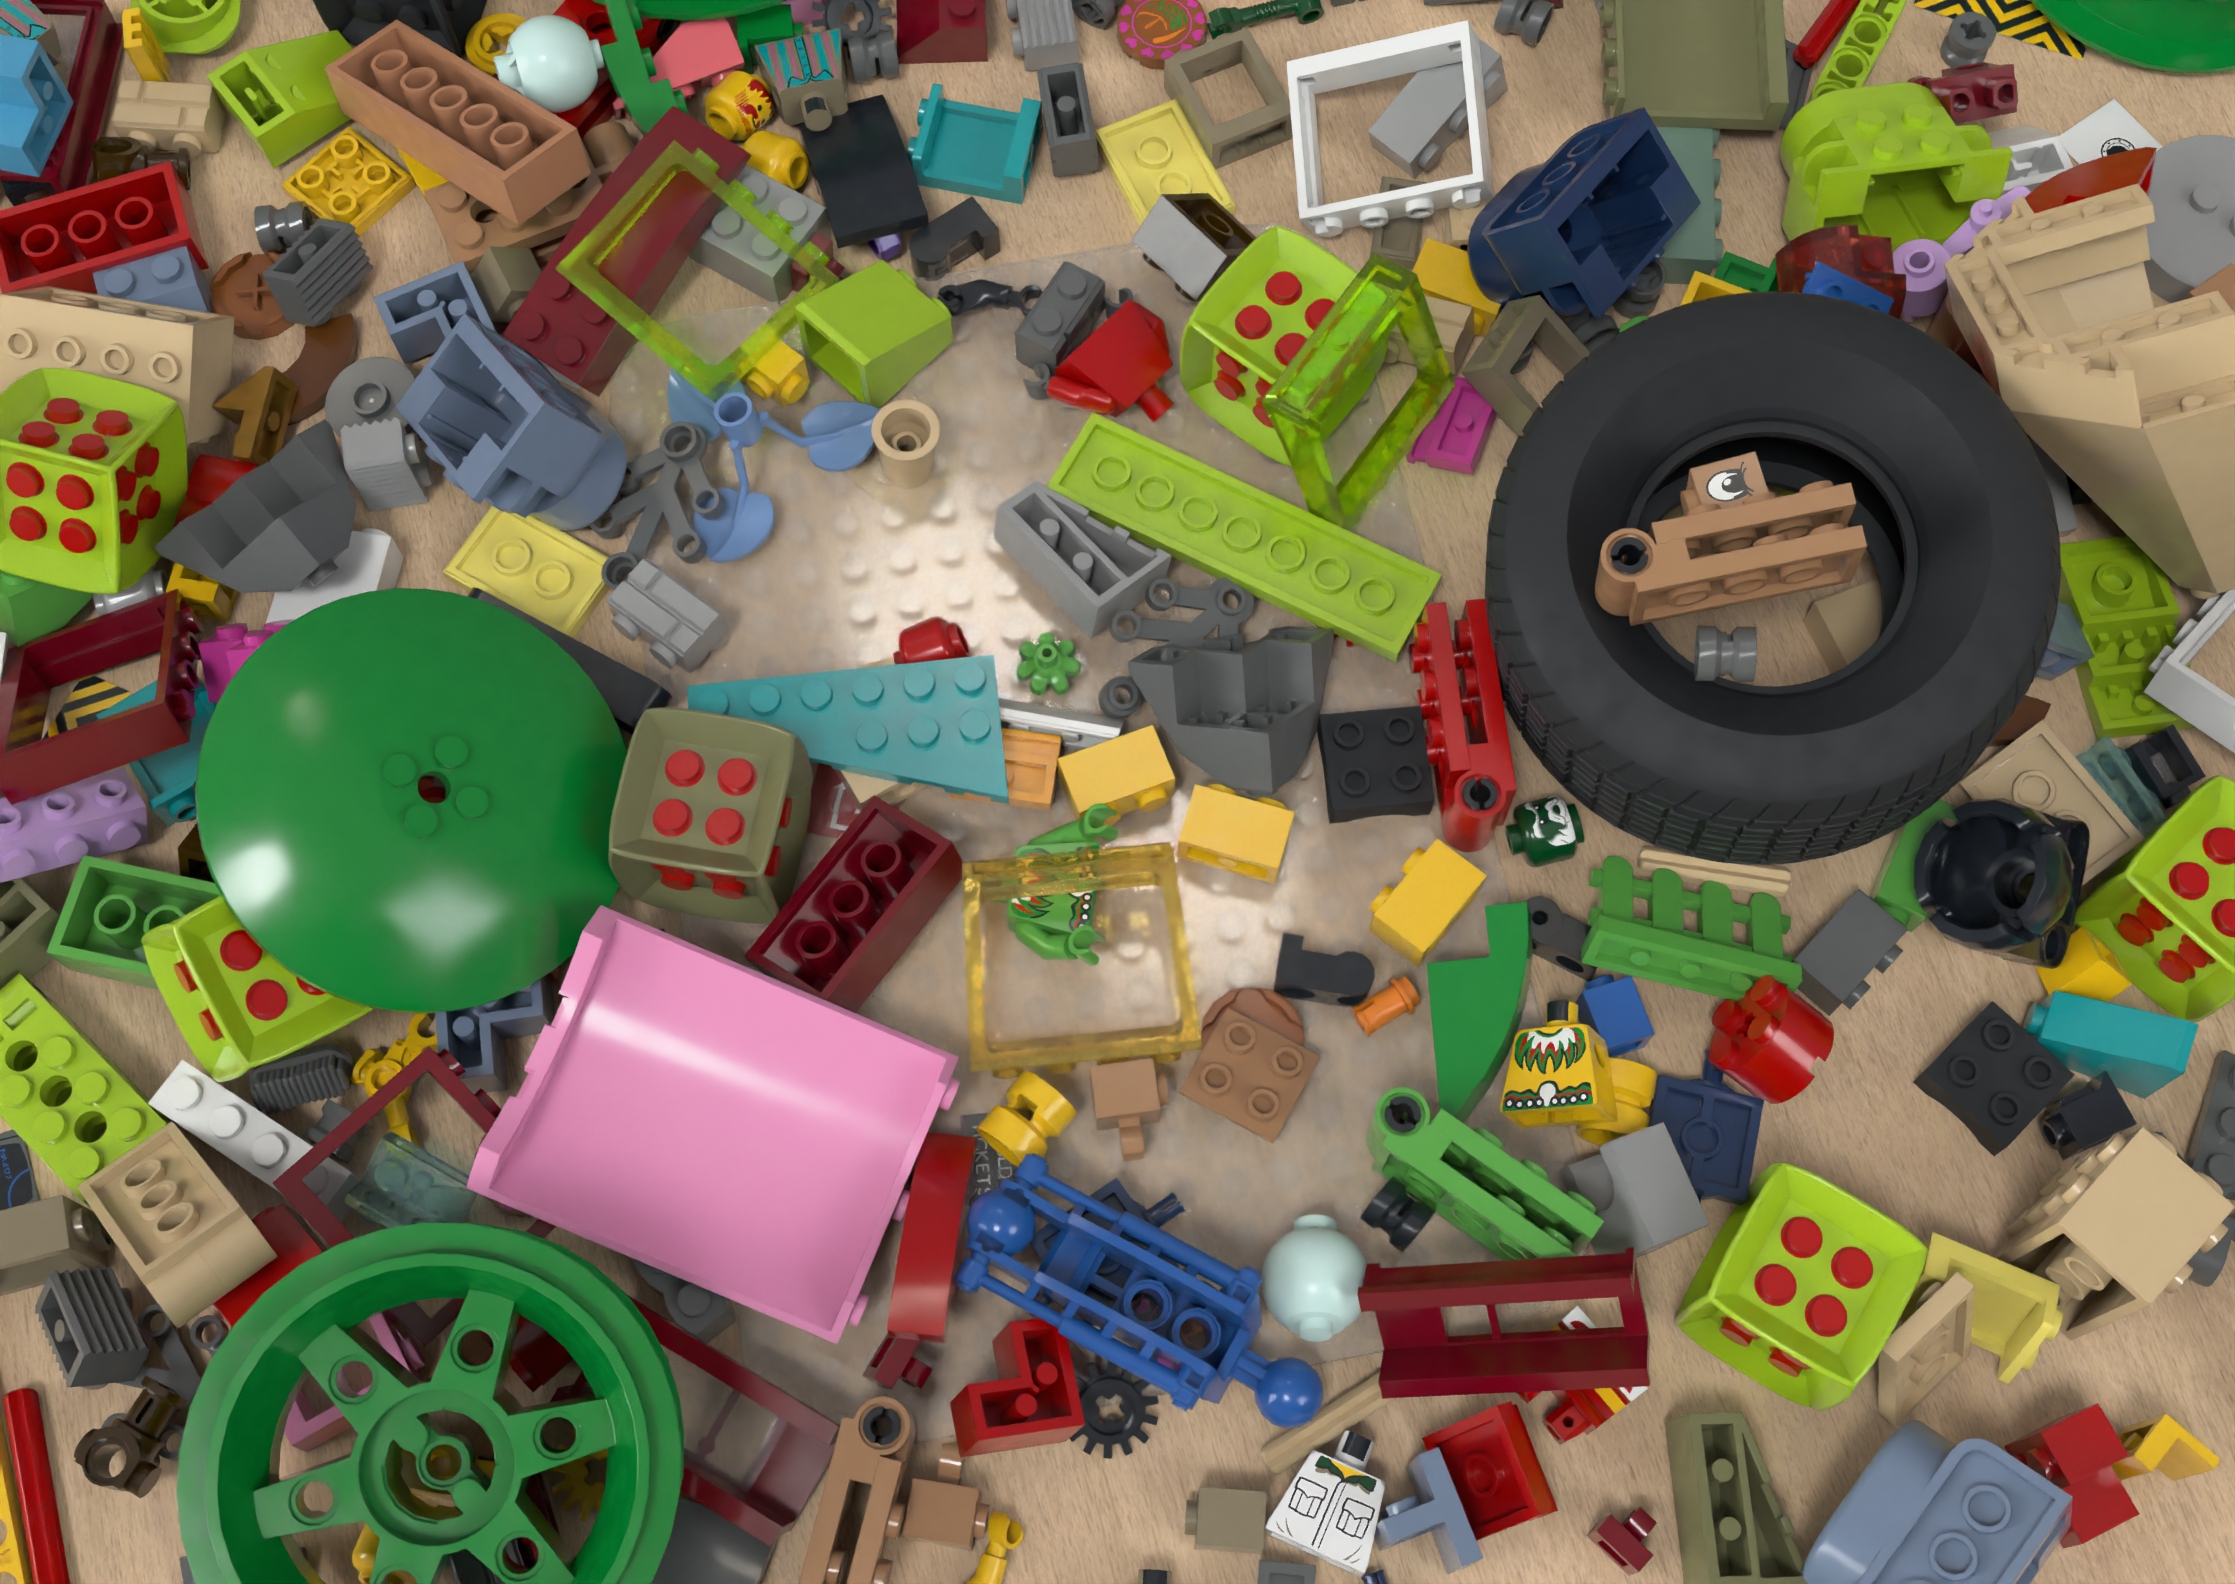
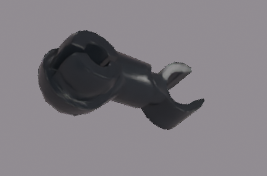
M978 279L957 286L945 285L939 290L937 299L948 308L952 317H958L987 306L1009 310L1010 307L1019 308L1024 317H1026L1031 310L1025 308L1026 303L1030 299L1039 298L1042 290L1037 285H1028L1021 291H1015L1012 286Z

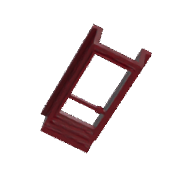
M1634 1247L1625 1248V1253L1391 1268H1381L1380 1263L1366 1264L1363 1285L1358 1287L1357 1296L1361 1312L1375 1311L1384 1347L1378 1380L1382 1399L1650 1386V1333ZM1618 1297L1624 1327L1501 1333L1495 1304ZM1486 1305L1492 1334L1449 1336L1443 1307Z

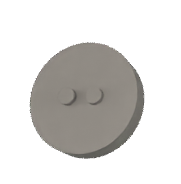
M2202 135L2180 139L2162 147L2156 152L2150 193L2148 195L2153 203L2155 222L2146 224L2151 260L2144 261L2150 290L2165 301L2174 303L2184 300L2190 291L2230 263L2235 265V138Z

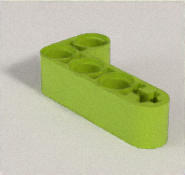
M1907 0L1860 1L1816 82L1808 102L1834 90L1865 86L1896 27Z

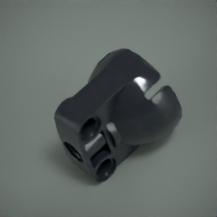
M2005 798L1977 799L1953 809L1952 812L1958 821L1945 817L1938 820L1925 834L1915 858L1914 889L1924 912L1934 914L1929 918V921L1946 939L1969 949L1998 956L2003 960L2049 969L2057 968L2063 961L2067 951L2084 879L2090 842L2087 824L2080 820L2056 817Z

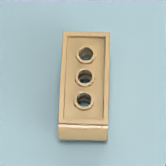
M173 1121L77 1186L135 1273L178 1329L278 1257L238 1202Z

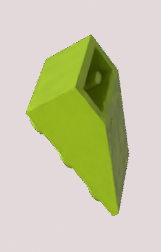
M338 30L245 50L206 75L225 109L273 169L351 119L342 113L324 69L353 49Z

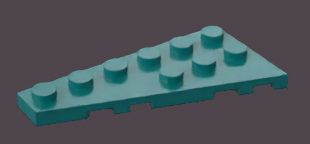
M994 654L687 686L688 709L742 717L779 726L801 738L812 762L832 765V769L909 785L916 782L944 788L945 792L964 795V792L991 797V801L1009 804Z

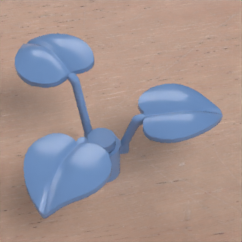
M672 368L669 375L667 393L672 423L683 421L698 425L706 434L708 443L716 440L723 431L730 442L729 447L733 452L740 483L739 492L732 488L717 489L726 502L725 510L720 517L714 520H706L696 511L694 513L693 528L705 541L707 546L706 554L709 560L715 563H725L743 558L762 545L773 528L775 521L773 503L763 493H749V481L742 454L743 447L753 446L759 441L763 427H768L800 448L809 447V457L816 467L829 472H842L859 465L871 452L875 444L871 433L872 422L880 409L869 404L849 401H835L819 405L803 417L801 426L806 437H800L771 419L768 412L757 413L750 398L746 395L743 384L735 376L714 370L690 371ZM715 498L707 499L703 504V508H709L714 503Z

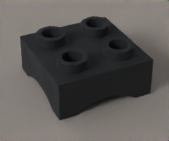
M1421 706L1322 714L1319 716L1317 735L1324 771L1329 824L1382 815H1430L1435 800Z
M1992 1001L1913 1083L1926 1095L1938 1101L1959 1118L1973 1133L1978 1142L1995 1156L2012 1143L2075 1074Z

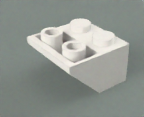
M2028 124L1988 133L1992 140L1991 149L2010 147L2013 151L2002 196L2017 186H2025L2031 193L2050 178L2073 168L2063 142L2057 134Z

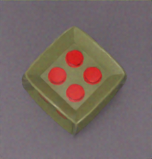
M661 707L646 709L641 715L630 741L614 802L609 830V865L624 892L634 899L665 910L733 922L770 924L791 898L809 822L813 772L804 742L798 735L786 729L757 720L683 708Z

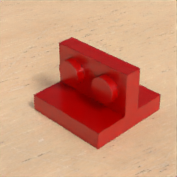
M1512 1401L1491 1407L1422 1438L1426 1451L1439 1447L1476 1541L1558 1511L1517 1404H1512Z

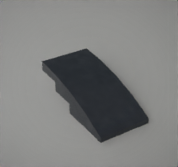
M883 94L848 103V111L845 114L833 116L830 126L825 130L812 131L806 127L805 122L797 124L817 192L821 197L823 206L826 207L828 221H830L838 249L929 225L928 213L914 172Z

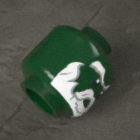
M1550 796L1516 806L1513 811V824L1505 826L1506 838L1511 854L1513 856L1522 854L1525 862L1531 867H1541L1571 859L1577 853L1578 844L1584 842V832L1575 804L1567 805L1559 796Z

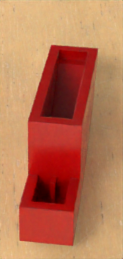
M2143 147L2077 165L2040 184L2025 197V200L2035 214L2137 183L2148 196L2157 148Z
M927 1132L918 1154L902 1230L887 1323V1332L890 1337L946 1343L951 1299H957L958 1293L957 1282L953 1278L962 1263L978 1142L977 1137Z

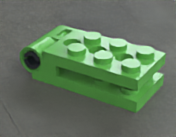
M1397 1087L1390 1089L1379 1099L1365 1136L1367 1148L1375 1158L1371 1169L1387 1180L1394 1176L1406 1186L1408 1195L1417 1201H1424L1436 1211L1435 1213L1501 1260L1578 1256L1603 1224L1604 1220L1594 1214L1596 1208L1589 1200L1573 1191H1568L1567 1194L1563 1193L1548 1182L1550 1177L1540 1166L1527 1159H1522L1519 1162L1502 1150L1504 1147L1503 1143L1489 1131L1480 1127L1472 1130L1442 1108L1434 1119L1430 1118L1429 1105L1426 1099L1416 1090L1407 1087Z

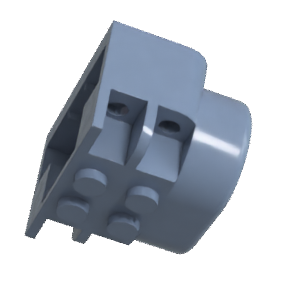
M465 313L396 405L399 412L427 444L424 452L435 462L446 468L443 475L452 484L464 490L478 504H481L483 499H485L492 506L503 512L517 513L524 518L531 515L556 529L574 531L590 525L602 516L615 500L622 486L627 467V452L625 443L618 431L588 400L561 385L549 370L531 354Z
M1911 1420L1900 1426L1889 1437L1831 1516L1809 1552L1803 1566L1802 1576L1808 1584H2031L2071 1526L2073 1497L1994 1443L1985 1439L1970 1438L1955 1445L1923 1422Z

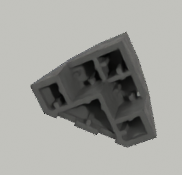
M324 419L297 434L270 461L237 479L211 505L182 520L154 546L155 550L161 556L241 593L292 591L308 580L314 587L323 582L339 568L334 563V560L349 547L357 507L332 426Z
M1286 626L1269 629V634L1252 642L1243 643V636L1241 634L1202 639L1203 649L1175 647L1173 644L1152 647L1128 661V670L1182 756L1226 787L1247 789V794L1252 796H1268L1276 793L1279 787L1296 776L1317 731L1334 633L1333 629Z

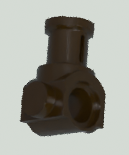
M100 137L99 140L90 145L95 183L171 161L186 189L191 190V163L188 148H180L178 152H149L146 145H142L138 140L131 137Z
M145 1376L141 1384L144 1389L125 1417L115 1416L108 1427L94 1428L87 1432L78 1443L74 1452V1458H76L74 1462L82 1466L85 1477L91 1483L121 1492H130L138 1498L146 1496L160 1477L159 1451L164 1444L159 1439V1436L177 1409L185 1408L189 1403V1400L183 1395L149 1376ZM123 1449L126 1454V1464L118 1475L112 1477L109 1471V1463L115 1453Z

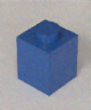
M1606 975L1584 985L1585 990L1581 992L1575 1002L1578 1005V1018L1581 1024L1589 1025L1605 1040L1608 1057L1613 1058L1645 1048L1655 1033L1632 976L1615 981L1613 975Z

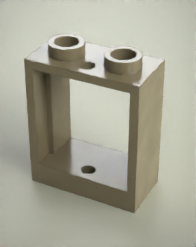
M1247 27L1234 33L1221 34L1211 42L1191 50L1183 49L1172 57L1165 59L1164 89L1171 100L1176 98L1215 169L1293 139L1290 100ZM1242 63L1267 106L1215 126L1191 83Z
M1540 295L1508 301L1461 372L1517 436H1524L1522 429L1536 408L1541 407L1510 373L1530 340L1533 338L1565 375L1584 357L1589 358L1590 353Z
M64 1195L1 1210L0 1296L45 1285L49 1274L56 1270L59 1273L65 1270L71 1273L76 1269L83 1272L87 1268L91 1271L98 1267L101 1269L108 1268L107 1251L112 1249L113 1239L93 1211Z

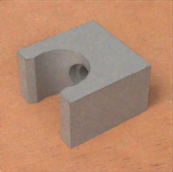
M1664 1122L1609 1141L1600 1146L1601 1154L1567 1165L1559 1170L1567 1190L1576 1192L1589 1200L1596 1208L1594 1214L1604 1220L1590 1241L1596 1255L1625 1253V1248L1634 1247L1635 1256L1638 1258L1710 1225Z

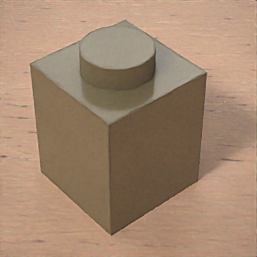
M489 246L470 277L491 322H511L542 272L530 249Z
M1199 1486L1197 1501L1187 1500L1185 1514V1535H1195L1194 1549L1261 1554L1264 1550L1267 1491Z

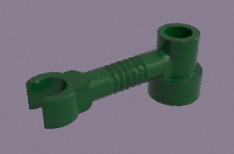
M1271 0L1270 2L1267 1L1266 3L1263 2L1262 4L1241 9L1236 7L1215 9L1208 13L1211 23H1208L1207 26L1214 40L1221 34L1234 33L1243 27L1254 25L1256 22L1260 23L1294 13L1299 23L1309 24L1321 18L1324 10L1320 0Z

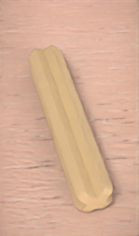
M1652 846L1642 847L1637 860V872L1642 876L1652 877L1655 870L1667 868L1676 872L1682 882L1703 885L1706 881L1713 880L1723 883L1732 890L1751 893L1762 892L1776 897H1784L1789 891L1791 884V871L1787 867L1715 862Z
M1380 1372L1320 1410L1311 1422L1299 1428H1292L1263 1447L1260 1455L1268 1470L1273 1475L1281 1474L1310 1455L1312 1450H1318L1342 1434L1344 1430L1350 1429L1396 1399H1382L1378 1383Z

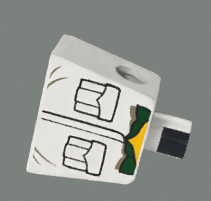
M1344 1430L1333 1458L1312 1450L1266 1523L1265 1534L1358 1577L1365 1574L1385 1488V1482L1364 1472L1375 1443L1359 1434Z

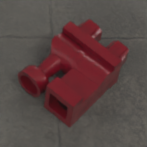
M1978 62L1943 69L1942 77L1931 79L1929 77L1916 76L1907 81L1930 89L1937 96L1955 124L2017 112L2018 92L2014 64L1997 65Z

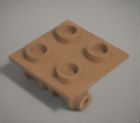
M1227 1007L1178 1093L1273 1144L1281 1135L1289 1114L1321 1056Z

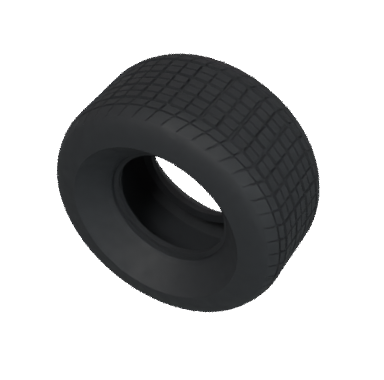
M1747 292L1717 296L1684 304L1651 316L1647 320L1631 326L1589 353V358L1584 357L1563 377L1564 381L1560 380L1541 402L1543 408L1537 407L1522 429L1524 436H1518L1506 460L1507 467L1503 468L1495 491L1496 499H1493L1488 525L1485 601L1487 621L1489 623L1488 628L1496 655L1503 701H1508L1506 708L1518 731H1522V738L1538 760L1540 759L1541 764L1571 795L1613 826L1652 845L1678 854L1715 862L1769 865L1824 858L1868 844L1893 832L1924 813L1923 811L1934 805L1959 782L2015 712L2037 674L2055 623L2061 580L2060 536L2055 506L2038 456L2028 436L2009 407L1987 381L1952 350L1920 329L1884 312L1854 302L1815 294ZM1754 451L1756 452L1767 486L1799 493L1802 487L1818 481H1832L1834 486L1851 482L1856 506L1847 525L1849 527L1862 525L1867 542L1866 550L1876 569L1881 588L1882 620L1878 639L1859 658L1844 668L1828 676L1806 683L1776 687L1754 686L1737 683L1719 676L1714 681H1696L1694 664L1678 653L1662 637L1652 622L1631 626L1629 616L1610 614L1597 602L1595 582L1601 548L1606 538L1613 532L1623 528H1635L1648 534L1651 523L1658 522L1681 504L1680 492L1686 490L1689 470L1691 468Z

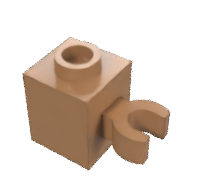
M1153 1058L1089 1066L1097 1131L1119 1128L1123 1162L1144 1159L1145 1149L1141 1125L1160 1122V1106L1169 1105L1166 1074H1155Z
M942 1444L936 1482L917 1478L912 1479L902 1534L906 1540L972 1551L974 1537L984 1539L990 1505L980 1503L982 1496L980 1489L960 1486L965 1457L960 1458L958 1445Z

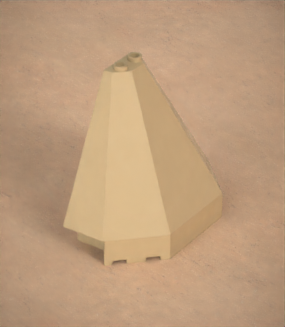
M2138 183L2035 214L2025 198L2019 196L2011 203L2012 213L2005 220L1993 219L1972 238L1974 247L1966 255L1955 254L1944 264L1953 318L1988 383L2009 407L2023 430L2179 587L2189 588L2191 595L2199 599L2212 598L2222 592L2234 590V311L2218 290L2154 308L2144 261L2151 260L2146 224L2155 222L2154 207L2152 201Z

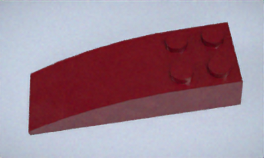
M672 106L612 173L579 216L550 258L502 336L577 385L599 397L752 155L680 109Z

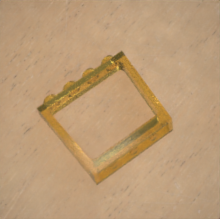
M1170 842L962 862L970 1072L992 1070L993 1077L1010 1079L1020 1076L1024 1071L1023 1067L1044 1065L1046 1072L1061 1074L1076 1069V1062L1097 1060V1065L1129 1061L1131 1056L1150 1055V1058H1153L1155 1063H1171L1181 1058L1182 1051L1203 1049L1176 863ZM1156 885L1162 889L1180 1007V1018L1177 1023L1168 1026L1005 1042H991L987 1039L984 1030L980 908L982 904L993 900Z

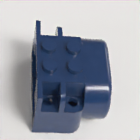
M1642 107L1578 131L1568 138L1546 162L1521 170L1514 175L1480 211L1472 224L1468 239L1470 269L1482 294L1490 301L1501 304L1500 309L1502 310L1508 301L1540 295L1548 305H1551L1562 316L1576 315L1588 306L1595 318L1601 317L1622 293L1630 290L1639 282L1640 272L1648 264L1662 256L1665 251L1663 246L1701 202L1646 109Z

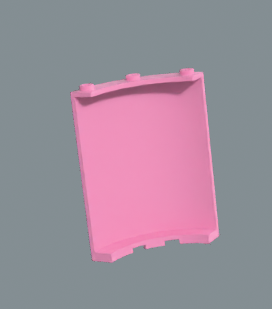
M600 905L582 931L571 964L559 991L564 997L551 1025H544L525 1065L524 1071L528 1072V1075L516 1098L509 1096L496 1121L479 1146L466 1188L838 1344L846 1323L857 1327L870 1296L860 1292L890 1219L901 1222L906 1211L910 1190L905 1189L904 1186L938 1107L948 1111L961 1081L951 1076L959 1057Z

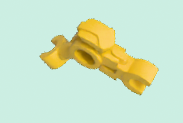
M415 1014L408 1025V1036L405 1041L397 1038L384 1058L382 1050L377 1048L367 1049L353 1069L351 1082L356 1086H365L368 1096L371 1097L428 1046L434 1052H438L437 1032L429 1038L423 1037L425 1028L432 1022L431 1018L427 1014ZM413 1083L382 1109L385 1110L389 1125L387 1135L391 1150L394 1154L398 1153L400 1161L422 1154L417 1134L410 1123L405 1104L410 1101L409 1095Z

